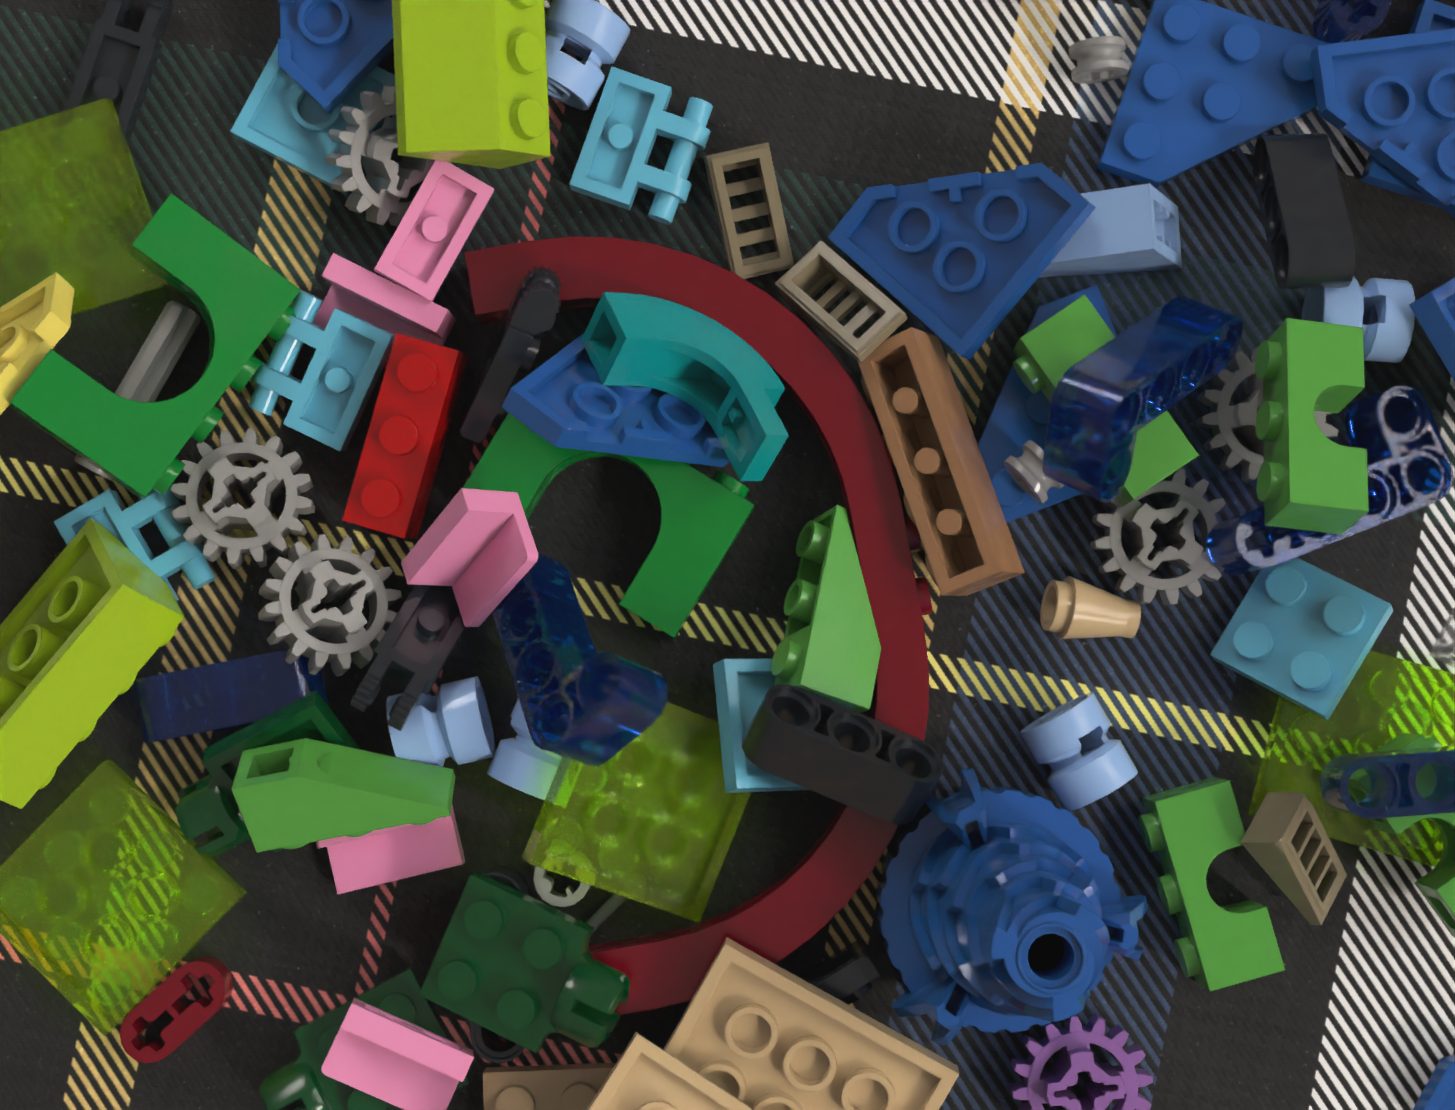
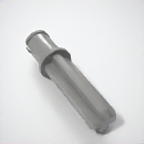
M168 302L115 394L132 401L155 402L199 326L201 317L195 311L179 302ZM76 455L74 461L88 468L89 470L105 478H108L109 480H112V478H110L105 473L97 469L95 466L87 462L85 459H83L79 455Z

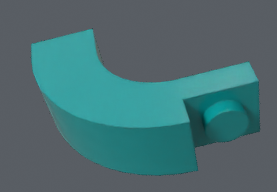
M604 292L581 339L602 385L649 387L667 392L685 401L709 422L739 480L762 481L789 436L774 409L785 387L770 365L734 332L693 309L652 296Z

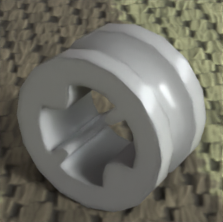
M1100 36L1084 39L1072 44L1068 49L1069 57L1077 61V67L1071 71L1072 80L1080 84H1092L1112 81L1127 75L1129 72L1128 63L1120 58V53L1126 49V40L1119 36Z
M1028 440L1022 445L1023 453L1020 457L1009 456L1003 463L1021 489L1031 499L1041 505L1048 500L1047 491L1049 488L1055 487L1060 489L1067 482L1054 461L1036 443Z
M562 846L550 850L540 859L535 867L533 881L535 889L542 900L552 906L566 907L576 904L585 896L592 883L593 871L591 863L584 853L576 848ZM560 859L573 862L572 873L576 877L581 878L580 886L574 890L569 885L566 889L567 894L554 891V879L546 875L547 867L551 862L555 868H558L561 864Z

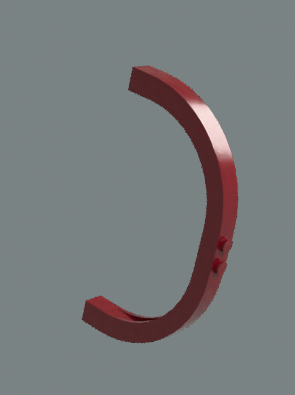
M569 236L525 241L464 252L474 311L482 325L502 322L521 282H524V275H528V270L532 271L535 266L540 268L543 265L544 268L551 267L552 271H557L556 275L560 277L562 288L560 290L561 306H559V312L596 309L604 292L657 297L683 305L715 320L734 332L759 353L779 377L785 387V391L792 397L811 423L828 454L839 482L881 645L870 718L924 741L929 712V665L922 616L932 614V604L926 577L915 578L911 553L921 550L919 531L909 515H904L892 462L877 423L857 386L827 346L797 316L773 297L733 272L694 255L656 244L612 237ZM841 804L829 826L807 854L783 877L752 899L726 913L698 924L661 933L589 945L588 950L594 959L626 974L630 979L626 1004L619 1002L615 1011L623 1015L690 1001L726 937L774 964L781 961L812 938L848 903L873 871L894 836L898 824L885 822L850 806Z

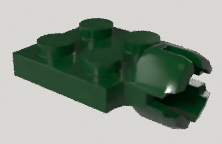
M316 690L204 749L202 764L210 774L182 788L178 793L180 801L175 808L178 823L188 841L204 832L210 836L194 845L198 853L206 857L218 856L251 840L232 792V785L243 750L304 738L360 749ZM284 848L273 849V851L278 853Z
M476 872L469 876L419 995L536 1053L543 1048L546 1038L550 1033H561L589 1048L598 1047L601 1042H604L609 1037L620 1018V1013L615 1010L619 1002L623 1004L627 1002L630 979L626 974L594 959L589 952V939L594 927L487 875Z
M411 967L295 1029L293 1033L299 1042L301 1053L294 1061L268 1074L262 1081L259 1091L265 1110H279L299 1098H302L304 1103L292 1110H403L324 1075L321 1068L354 998L448 1039L428 1000L419 995L421 986ZM467 1075L463 1082L459 1081L456 1090L469 1084Z

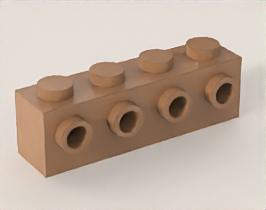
M911 327L887 338L861 363L858 361L862 372L861 382L868 401L875 408L883 431L882 438L892 464L896 467L905 492L904 504L907 513L917 527L926 551V566L932 580L939 587L941 595L968 596L1025 573L939 337Z

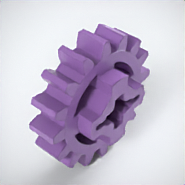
M1096 1013L1092 1014L1087 1026H1082L1077 1015L1065 1019V1027L1057 1029L1051 1022L1043 1025L1042 1029L1045 1037L1041 1041H1037L1035 1038L1027 1035L1022 1038V1042L1030 1052L1028 1059L1012 1058L1011 1067L1023 1076V1081L1009 1085V1092L1014 1099L1027 1100L1018 1110H1045L1042 1105L1043 1103H1048L1050 1106L1062 1105L1067 1110H1105L1113 1099L1118 1100L1111 1110H1150L1152 1105L1146 1097L1138 1093V1088L1153 1083V1076L1147 1070L1134 1067L1146 1056L1137 1044L1122 1048L1127 1041L1129 1033L1120 1025H1116L1105 1034V1019ZM1089 1043L1101 1046L1111 1052L1118 1065L1112 1066L1109 1062L1098 1064L1094 1061ZM1060 1049L1061 1054L1050 1069L1042 1070L1047 1060ZM1084 1071L1093 1082L1084 1084L1083 1095L1076 1097L1068 1086L1077 1084V1073Z

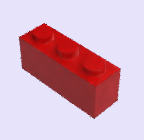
M396 333L342 521L404 539L418 538L470 357L458 350Z

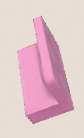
M435 160L374 271L403 288L433 302L495 189L449 162Z
M333 253L322 274V277L332 285L313 323L325 329L334 308H338L395 335L399 333L444 346L457 319L448 309L430 302ZM388 357L387 362H386V364H385V366H384L385 368L387 367V363H388L389 357Z
M461 488L402 560L401 565L407 584L452 586L464 626L479 627L537 562L538 551L517 492Z
M453 805L451 806L450 816L437 818L427 824H405L373 830L359 837L342 836L316 841L317 849L327 847L337 894L459 866L465 863Z
M354 998L326 1056L321 1071L330 1078L403 1110H447L459 1081L463 1082L474 1059L473 1050Z

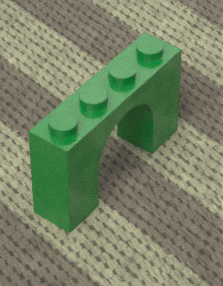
M172 193L132 243L129 255L186 296L200 312L209 336V355L205 370L198 382L185 393L169 400L150 403L132 401L106 389L50 349L10 401V408L140 499H144L151 489H154L163 496L186 465L176 458L177 454L190 437L199 443L206 439L224 414L214 405L228 386L240 392L262 364V361L252 354L267 335L276 342L283 336L291 325L289 315L297 317L290 304L300 292L299 288Z
M508 413L463 488L517 492L528 520L551 481L565 468L578 461L598 457L613 458L637 468L649 479L658 493L662 515L661 527L656 543L619 605L676 638L754 509V504L744 499L750 489L719 470L715 472L711 479L691 467V463L554 447Z

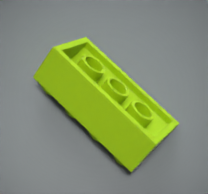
M392 0L398 155L496 169L551 157L544 0Z
M91 518L0 625V800L20 809L27 804L38 789H42L49 784L61 762L78 742L84 741L92 733L100 716L118 695L125 693L132 686L139 670L159 647L164 646L172 639L178 624L184 619V615L168 584L136 557L103 525Z

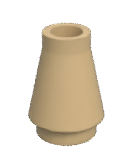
M1070 576L1066 577L1063 582L1056 580L1049 582L1043 595L1040 612L1043 630L1054 632L1058 639L1117 636L1133 638L1137 633L1141 619V607L1138 601L1124 599Z

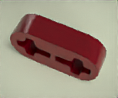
M206 956L195 958L174 971L132 1009L122 1021L120 1040L125 1052L136 1061L152 1063L162 1060L177 1050L220 1011L231 998L233 979L227 966L218 959ZM190 973L197 979L206 974L212 977L214 984L208 990L210 996L214 999L212 1002L208 998L202 997L187 1008L183 1005L180 999L194 985L189 977ZM168 1011L174 1020L160 1034L165 1044L163 1045L160 1041L155 1040L147 1045L140 1037L146 1029L141 1018L143 1017L147 1022H152Z

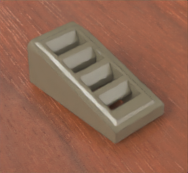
M759 143L703 156L730 271L746 279L792 268L794 262L769 143ZM752 165L756 166L758 177L726 184L723 172ZM758 190L762 191L764 202L731 209L729 197ZM768 215L769 227L736 233L734 222ZM774 240L775 252L742 259L740 247Z
M819 241L775 283L786 304L860 363L908 319L902 309L822 241ZM831 280H834L836 283L815 302L812 298ZM846 291H849L851 294L829 314L826 310ZM864 302L866 306L845 326L839 323L859 303ZM876 313L880 314L882 317L861 337L857 339L853 335Z
M1268 792L1240 843L1311 925H1322L1347 874L1316 810L1302 792Z

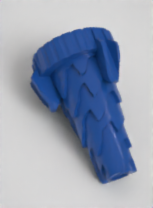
M973 768L960 770L961 786L958 787V793L938 801L930 792L923 803L925 807L916 814L909 826L903 827L894 839V847L886 853L881 866L883 874L882 878L877 882L875 897L879 902L876 918L878 929L884 937L882 944L893 967L897 968L896 971L905 984L903 986L905 992L891 1006L899 1017H915L926 1013L932 1016L936 1022L931 1040L943 1046L951 1042L962 1026L971 1025L977 1027L979 1031L992 1033L1007 1029L1013 1033L1026 1031L1035 1024L1043 1026L1050 1022L1070 1018L1084 1009L1085 1000L1090 996V990H1094L1103 978L1102 971L1106 965L1111 963L1115 952L1125 957L1139 960L1144 949L1137 945L1139 934L1137 921L1143 918L1148 909L1146 896H1120L1119 885L1114 882L1112 876L1114 869L1108 855L1102 853L1099 848V841L1090 829L1081 826L1078 818L1058 805H1053L1052 801L1028 791L1022 793L1012 787L996 786L994 789H987L980 786ZM1045 934L1060 935L1064 944V954L1061 961L1050 970L1037 971L1031 969L1028 962V951L1034 940Z

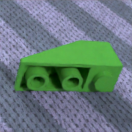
M836 505L814 520L808 521L798 537L796 554L801 559L797 578L790 586L784 601V613L788 616L784 639L775 650L771 672L776 676L774 686L778 684L796 686L848 709L862 713L869 710L871 706L881 645L846 508Z
M304 738L243 750L232 785V792L256 852H262L278 848L296 849L310 842L342 836L359 837L373 830L405 824L423 825L437 818L450 816L455 774L453 769Z

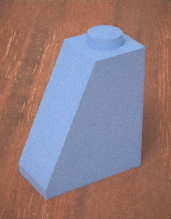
M1150 183L1081 193L1096 208L1039 277L1182 268L1178 206Z

